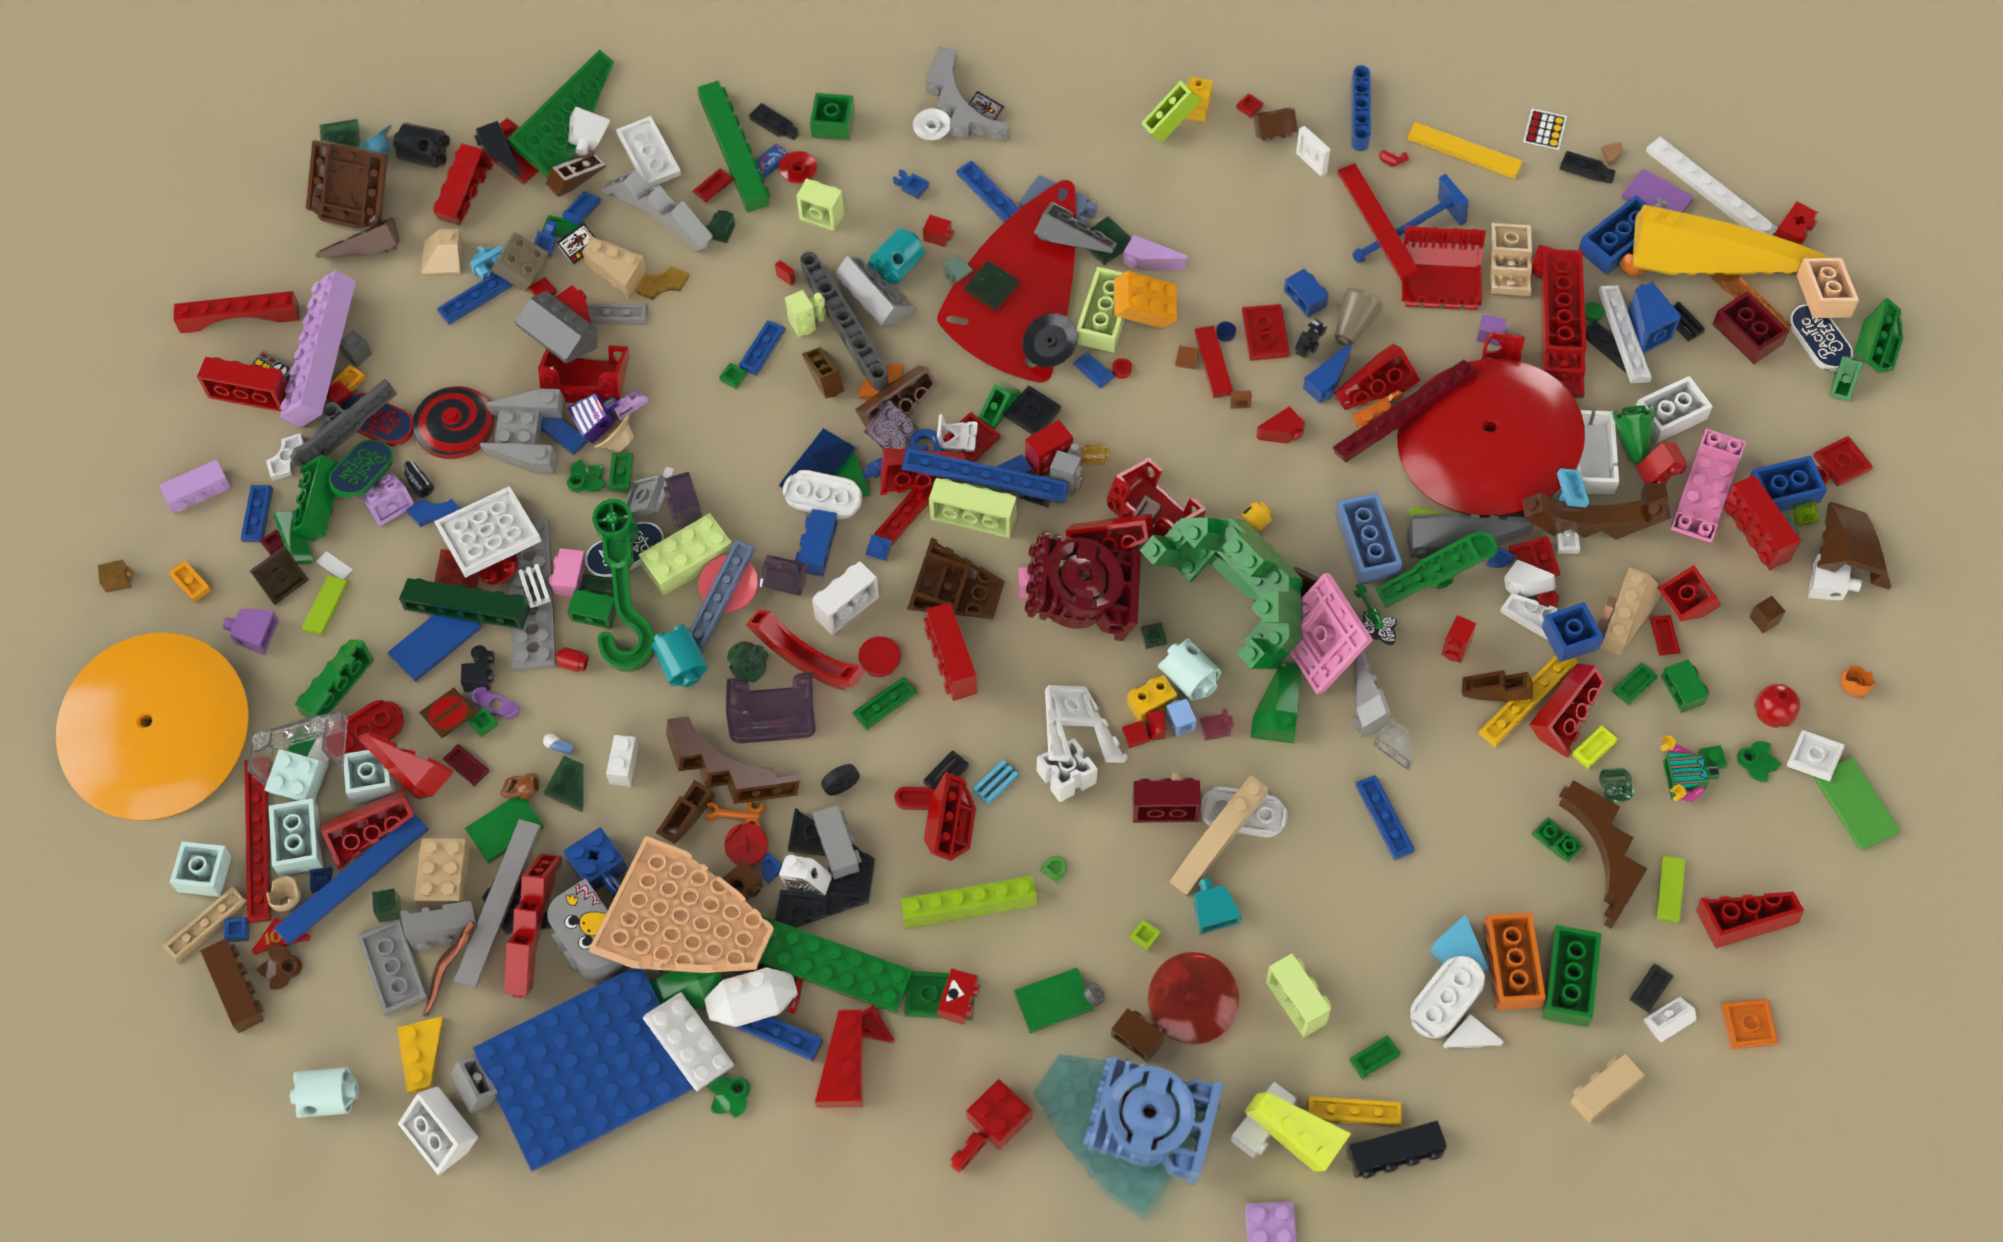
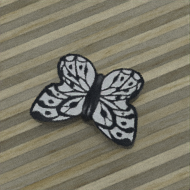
M1365 611L1363 621L1361 622L1372 639L1381 640L1387 645H1394L1396 632L1393 629L1397 625L1396 618L1384 617L1381 619L1384 624L1383 628L1376 629L1374 623L1367 617L1368 611Z

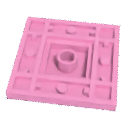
M1324 573L1301 598L1303 600V618H1301L1303 639L1291 652L1292 657L1317 695L1323 694L1373 641L1330 573Z

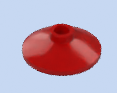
M803 151L790 152L779 163L781 177L791 183H803L806 179L810 180L817 171L815 158Z

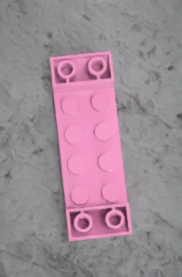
M1706 428L1677 507L1671 530L1712 543L1718 526L1717 523L1746 441Z

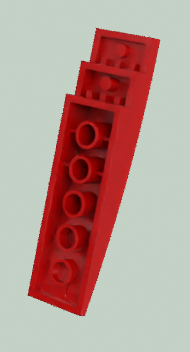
M1542 249V370L1563 384L1574 398H1583L1585 394L1586 327L1583 250Z

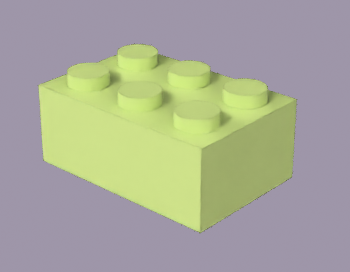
M1291 953L1269 966L1266 983L1301 1035L1305 1038L1327 1024L1331 1004L1325 995L1322 996L1317 990L1318 985L1314 978L1308 977L1304 971L1305 966L1299 958L1296 959Z

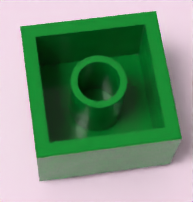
M815 93L810 120L812 137L850 140L855 112L852 95Z

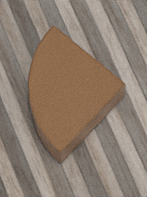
M1621 142L1602 147V153L1607 164L1615 163L1622 151Z

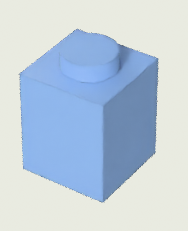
M1187 699L1174 700L1167 705L1166 716L1175 737L1196 730L1197 720Z

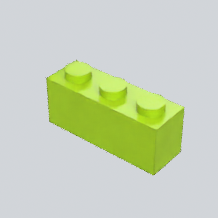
M1180 80L1141 124L1152 136L1163 143L1202 100L1189 86Z

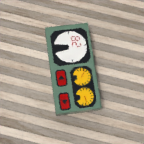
M264 350L250 364H257L265 368H277L283 372L286 381L291 377L289 372L292 367Z

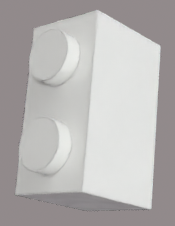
M614 735L606 771L610 785L631 787L639 751L636 737Z

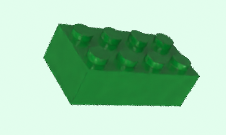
M1561 925L1555 926L1551 935L1545 986L1546 999L1543 1003L1542 1019L1583 1027L1589 1026L1593 1019L1602 933Z

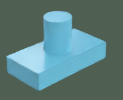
M1560 468L1557 476L1563 492L1558 500L1566 502L1567 506L1586 508L1590 502L1579 470Z

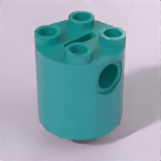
M897 228L872 253L868 265L877 271L881 278L889 284H898L925 256V250L920 238L915 233Z
M685 624L676 626L673 631L667 634L662 632L653 637L655 642L651 647L670 686L690 687L700 681L705 671H707L708 665L692 636L691 630L686 628Z

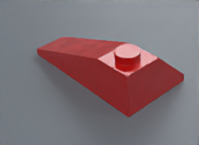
M1391 344L1373 357L1336 390L1334 394L1343 409L1346 410L1375 399H1383L1399 390L1403 393L1421 380L1403 349L1395 344Z
M374 733L362 734L359 737L363 745L405 790L411 792V796L416 799L422 800L434 796L454 771L432 758H428L426 761L416 757V752L411 749H398L395 742Z

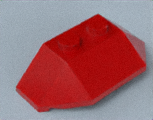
M948 772L944 773L930 798L924 841L932 855L952 861L970 849L976 807L966 787V780Z

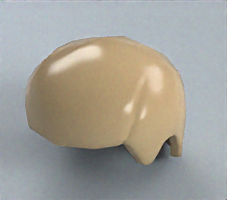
M282 876L272 882L271 892H267L269 906L278 912L292 910L301 900V889L297 881L291 876Z

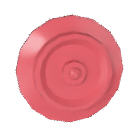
M722 555L711 560L703 568L698 580L699 593L703 601H705L728 555ZM750 562L724 612L741 609L755 596L758 588V575Z

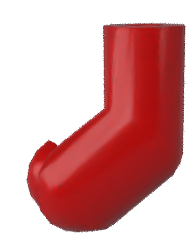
M1382 150L1379 154L1381 161L1391 167L1409 161V156L1406 152L1396 155L1388 150Z

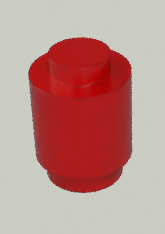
M563 647L562 650H558L555 661L558 662V667L584 672L588 665L589 655H585L584 652Z

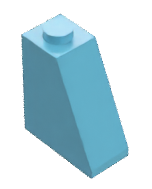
M1465 916L1434 942L1431 947L1430 953L1442 964L1453 957L1467 956L1478 962L1483 969L1484 975H1486L1488 966L1468 918Z

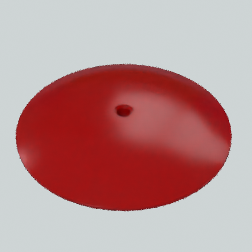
M1507 359L1469 361L1468 363L1476 369L1477 376L1398 428L1397 443L1402 466L1412 483L1424 495L1450 510L1469 515L1478 514L1479 516H1502L1524 511L1523 499L1540 492L1551 497L1561 489L1557 476L1560 468L1576 470L1585 443V426L1580 408L1563 384L1537 367ZM1448 368V369L1444 370L1443 372L1437 374L1436 376H1434L1433 378H1431L1430 380H1428L1423 386H1425L1426 384H1428L1429 382H1431L1432 380H1434L1435 378H1437L1438 376H1440L1441 374H1443L1444 372H1446V371L1449 370L1450 368Z

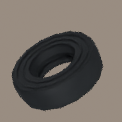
M853 764L841 765L824 776L821 786L827 795H838L854 786L859 780L860 774Z

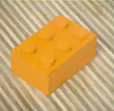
M1132 271L1123 273L1114 279V316L1161 329L1177 322V284Z

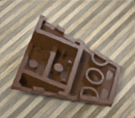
M1834 502L1828 503L1825 518L1826 530L1822 535L1824 542L1820 547L1819 554L1821 559L1818 561L1817 567L1834 573L1845 564L1870 572L1871 584L1890 589L1891 583L1882 548L1868 515L1865 512Z
M931 537L907 610L926 612L928 608L950 602L955 615L993 619L1005 581L982 567L978 568L969 559H963L955 554L954 550L947 546L945 548L937 543L936 539Z

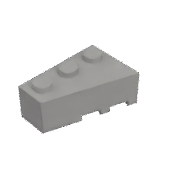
M465 901L442 905L443 909L429 911L428 907L421 908V912L408 914L407 910L400 911L404 934L413 950L427 951L432 946L439 944L448 945L457 940L470 920L475 923L478 922L472 902Z

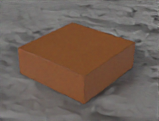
M1179 346L1175 366L1195 369L1199 349Z
M1251 390L1231 392L1230 409L1250 408L1252 400Z

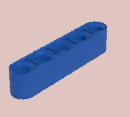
M1358 65L1353 70L1351 82V144L1355 150L1364 151L1369 146L1371 135L1370 69L1364 65Z

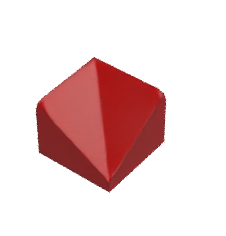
M1162 710L1147 712L1146 725L1150 740L1165 739L1166 724L1164 712Z

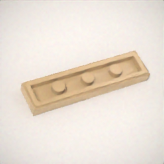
M232 886L162 947L179 963L223 926L225 919H231L247 905V900Z

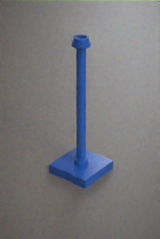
M1445 173L1439 177L1438 200L1441 203L1395 230L1398 236H1401L1405 233L1406 226H1417L1444 209H1447L1461 226L1467 222L1469 200ZM1375 241L1362 250L1359 248L1355 249L1352 256L1357 263L1364 262L1365 256L1381 247Z

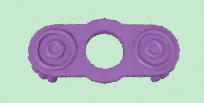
M477 687L472 692L473 702L479 707H485L490 714L513 719L519 713V706L516 701L510 702L502 695L488 692L486 687ZM494 700L502 701V707L494 710L490 707L491 703Z

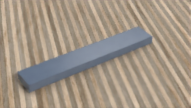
M737 539L690 628L692 636L702 654L756 550L754 546Z

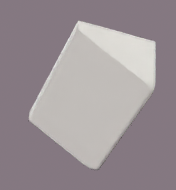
M1678 997L1646 1017L1644 1022L1660 1042H1663L1695 1022L1697 1018L1695 1008L1683 998Z

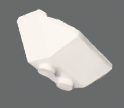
M763 968L722 980L704 1000L709 1020L737 1027L780 1014L798 993L793 975L771 968Z

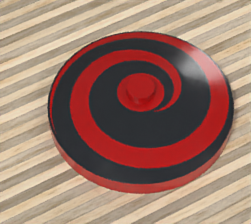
M462 386L447 387L430 394L420 403L413 417V431L419 445L429 454L443 459L463 458L481 449L480 443L488 442L495 427V416L490 413L486 406L487 402H489L488 399L480 392Z

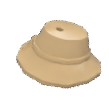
M627 413L617 424L607 430L595 442L594 448H606L615 453H620L635 437L629 425L630 414Z

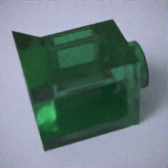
M718 210L717 213H714L710 224L705 226L712 234V240L728 243L736 226L734 214L726 210Z

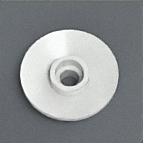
M926 109L915 116L913 129L922 139L938 140L946 136L950 131L951 120L944 111Z

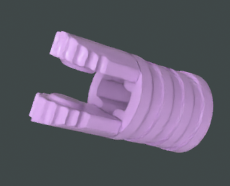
M636 390L619 399V406L613 409L611 413L617 421H620L627 413L631 414L647 404L649 398L641 393L640 390Z

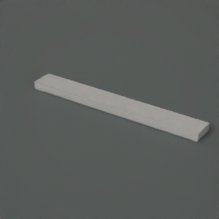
M518 820L477 922L478 925L472 934L454 979L456 984L477 989L541 829L539 824Z

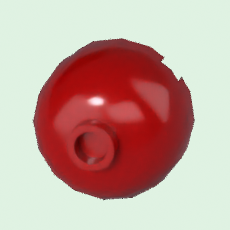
M1769 685L1756 698L1754 703L1757 711L1756 715L1765 725L1772 728H1778V726L1787 727L1798 716L1800 699L1797 693L1787 685Z

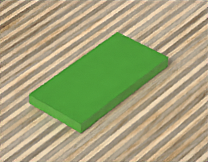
M1853 757L1837 764L1830 782L1813 776L1860 851L1899 834V828Z

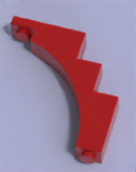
M540 853L522 875L521 901L514 909L513 935L506 944L504 994L521 998L527 996L533 988L535 959L541 925L551 891L555 884L556 871L562 864V856Z

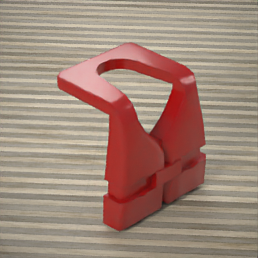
M1491 332L1484 342L1482 359L1490 357L1521 362L1525 337L1517 334L1512 335V333ZM1492 338L1501 346L1498 350L1487 351Z

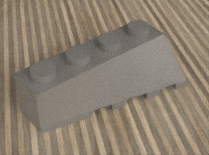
M846 256L835 273L840 279V283L851 291V295L860 301L863 309L875 318L874 321L880 326H894L917 311L913 304L909 306L904 302L905 297L901 293L897 294L889 288L891 284L880 277H876L877 272L858 256Z

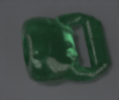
M1610 768L1603 769L1600 772L1599 781L1607 800L1622 802L1634 796L1632 778L1626 769ZM1625 776V779L1608 781L1605 779L1606 777Z

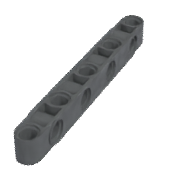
M813 252L802 254L800 262L803 275L814 295L816 293L822 294L825 300L824 308L826 309V315L852 358L873 389L879 391L885 389L889 383L886 367L818 256Z

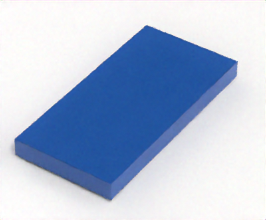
M433 615L387 653L416 682L477 633L481 627L477 622Z

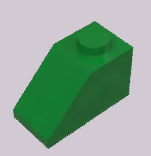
M1007 382L995 383L978 418L995 429L1005 418L1004 412L1019 397L1021 391Z

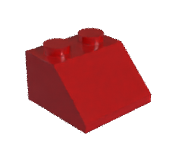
M1695 565L1658 587V590L1681 622L1702 618L1721 606L1717 596Z

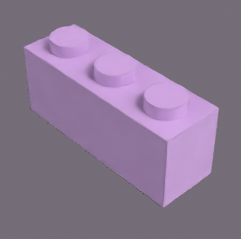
M217 459L159 485L173 514L231 488Z

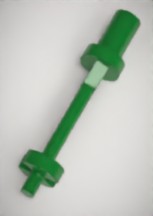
M1356 585L1357 590H1354V594L1356 597H1362L1368 608V619L1374 623L1376 629L1383 628L1384 624L1380 618L1379 610L1371 607L1364 592H1367L1364 585Z

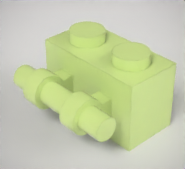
M801 290L785 297L788 321L798 338L809 335L816 330L815 318L819 322L825 320V300L821 293H816L813 298L808 299L804 291Z

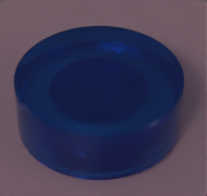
M1227 321L1219 323L1216 328L1218 339L1223 342L1232 341L1236 336L1235 325Z

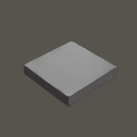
M660 474L633 481L625 503L630 507L634 517L654 513L666 479Z

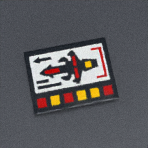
M583 223L556 243L566 258L572 264H575L584 257L582 251L591 237H596Z

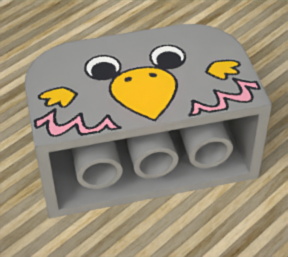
M585 878L558 895L551 902L548 908V921L554 932L551 936L561 954H564L566 957V961L573 971L577 969L586 981L599 985L631 968L590 952L589 948L608 910Z

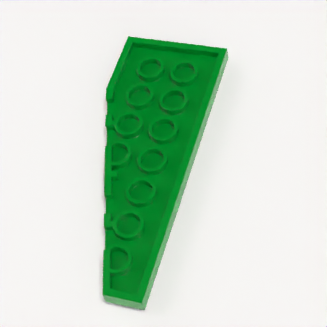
M599 49L507 139L508 145L547 178L552 167L571 161L576 154L577 146L569 142L570 116L575 107L593 113L614 61Z

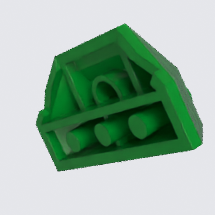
M1889 298L1884 299L1864 320L1854 350L1859 357L1878 373L1894 370L1903 341V329L1900 319L1901 309Z

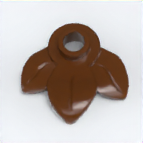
M271 945L268 946V954L271 959L257 969L263 977L271 979L270 989L278 990L284 988L291 978L300 974L302 962L298 957L291 955L286 947ZM294 963V969L289 971L288 966Z

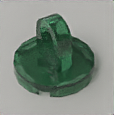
M742 641L729 649L727 661L730 662L729 668L737 679L745 683H754L765 675L767 669L766 661L769 654L760 645Z

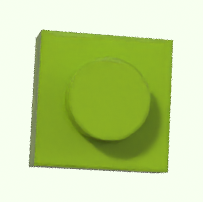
M1142 919L1129 939L1148 952L1160 937L1161 931Z

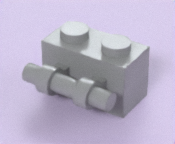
M1073 443L1067 453L1057 451L1050 466V478L1069 482L1067 494L1072 496L1076 489H1080L1083 481L1081 477L1083 472L1080 458L1081 449L1077 443Z
M474 1055L457 1061L450 1076L469 1112L473 1113L490 1107L496 1097L495 1094L498 1092L493 1082L485 1075L477 1056Z

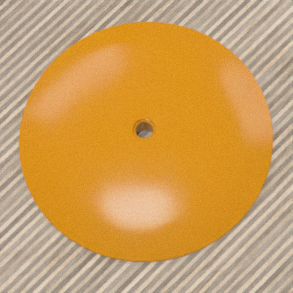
M163 632L149 633L128 638L114 644L97 655L82 669L63 699L56 726L57 753L63 772L75 791L85 801L115 817L143 821L167 818L182 813L214 793L230 775L238 762L246 741L249 721L248 701L244 687L235 669L225 657L208 644L186 635ZM152 719L151 725L146 727L147 721Z

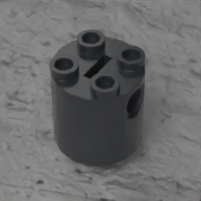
M406 122L395 133L393 146L395 147L397 159L432 168H438L440 165L444 166L446 164L447 156L445 153L446 147L450 144V136L446 135L443 130Z

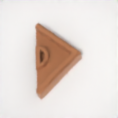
M1611 596L1608 597L1598 624V628L1603 636L1617 601L1616 598Z

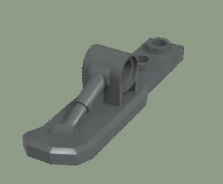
M384 379L346 410H343L335 402L327 403L322 412L323 422L315 435L306 443L294 448L290 458L297 466L302 467L320 455L327 457L357 432L370 416L397 395V392Z

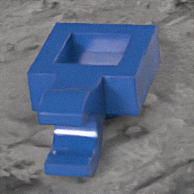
M551 220L547 221L544 232H537L534 244L549 252L548 256L552 255L558 239L553 236L558 224Z

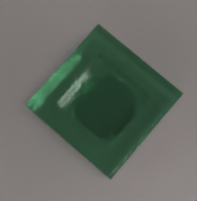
M1162 623L1141 627V634L1146 649L1167 645Z

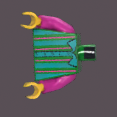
M1665 736L1660 740L1665 743L1661 746V750H1668L1663 760L1670 798L1675 802L1678 800L1693 802L1704 793L1709 784V779H1718V767L1706 766L1703 755L1696 754L1676 744L1673 736Z

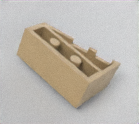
M591 237L582 251L586 265L601 278H605L610 282L612 287L621 291L627 299H629L647 270L644 256Z

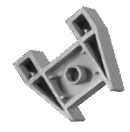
M537 389L487 402V408L492 415L498 416L494 443H480L486 456L533 473L555 474L557 454L552 445H539L543 418H563L565 399L560 389Z

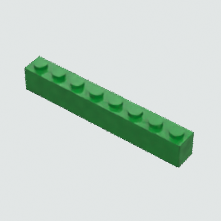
M719 80L698 86L699 100L730 174L734 179L733 181L746 212L769 206V189L767 186H763V175L761 171L757 172V161L755 157L751 158V147L749 143L745 144V133L743 129L738 127L740 126L737 115L732 113L734 112L731 101L726 99L728 95L725 87H721Z

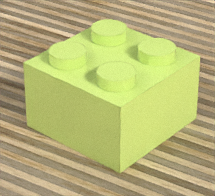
M806 179L796 196L800 220L835 231L845 214L842 190L821 184L818 181Z

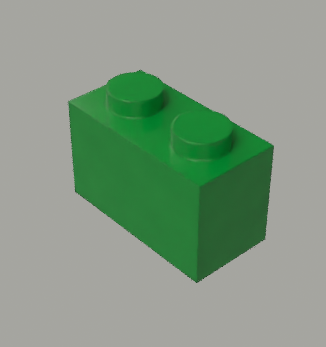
M575 589L567 612L570 621L611 629L617 610L613 596L609 594H595L585 589L582 591Z
M1689 659L1665 667L1661 678L1681 713L1705 704L1709 696L1708 688L1701 682L1697 668L1690 663Z

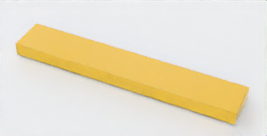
M1417 122L1414 123L1407 138L1409 141L1513 179L1516 178L1523 163L1519 159Z
M1555 655L1532 678V699L1509 701L1479 730L1478 734L1492 746L1496 747L1570 673L1579 661L1576 658L1559 662Z

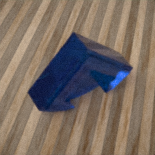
M332 867L311 869L310 891L312 893L318 892L332 879L334 869Z

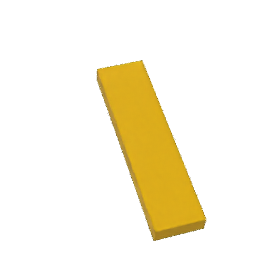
M1308 1096L1307 1112L1327 1122L1401 1127V1102Z

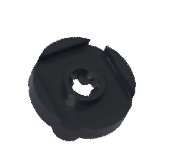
M1317 319L1312 320L1307 325L1310 329L1307 332H1302L1295 346L1297 351L1295 354L1302 358H1307L1310 352L1315 353L1320 345L1318 340L1327 330V326Z

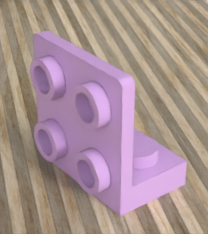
M393 473L382 476L365 495L359 497L368 507L378 526L404 513L414 505L405 486Z

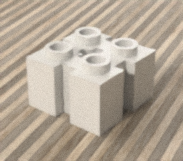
M1075 738L1067 741L1072 755L1069 761H1049L1048 751L1037 756L1036 771L1045 783L1051 782L1050 790L1059 802L1075 795L1076 788H1080L1083 791L1097 783L1098 769L1089 757L1083 759V749Z

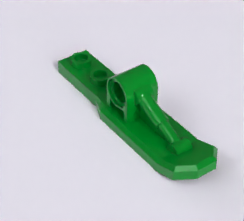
M1478 531L1420 560L1413 569L1375 589L1385 608H1388L1426 587L1446 588L1453 583V576L1482 561L1495 557L1498 545L1491 534Z

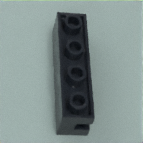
M1437 1120L1350 1144L1346 1152L1349 1160H1352V1170L1355 1178L1362 1177L1363 1179H1368L1375 1176L1376 1172L1383 1170L1385 1173L1397 1170L1398 1166L1407 1164L1410 1167L1419 1164L1420 1160L1429 1158V1160L1439 1159L1445 1153L1447 1144Z

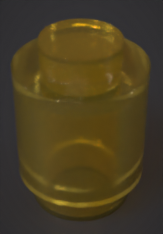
M1105 444L1080 447L1081 464L1104 465L1106 460H1110V450L1105 448Z

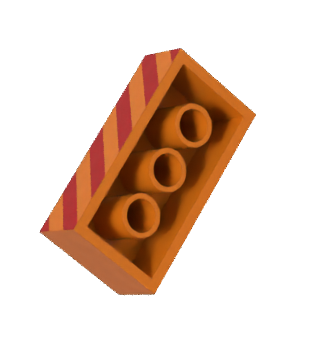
M1532 912L1487 915L1483 923L1495 1010L1541 1008L1546 998Z

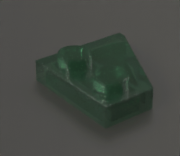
M563 756L544 791V795L582 812L584 764Z

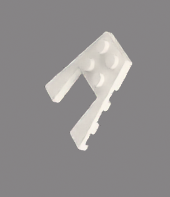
M1048 685L1045 689L1049 761H1069L1072 757L1062 727L1064 725L1094 727L1105 762L1125 763L1128 756L1122 754L1118 747L1120 745L1116 736L1112 737L1107 729L1109 726L1107 721L1098 714L1099 708L1088 689L1082 686Z

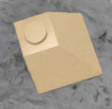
M459 228L439 229L424 241L422 276L461 274L463 239Z

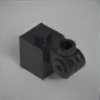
M477 645L471 650L474 663L461 664V685L465 692H474V689L477 687H486V690L489 691L491 690V682H494L493 669L490 670V663H494V652L487 650L482 645Z

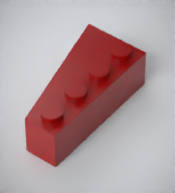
M461 143L460 148L456 150L455 160L448 169V177L445 183L442 184L440 196L433 206V213L439 220L459 226L471 206L470 199L476 198L479 183H484L487 178L484 175L485 172L493 167L492 162L483 149Z
M1792 891L1764 893V896L1748 894L1736 898H1729V896H1720L1719 899L1700 898L1696 912L1714 947L1717 949L1798 924L1804 909L1795 892Z

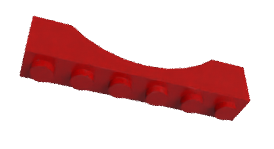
M294 291L174 304L173 320L180 333L198 332L213 323L233 318H261L279 323L299 321V303Z

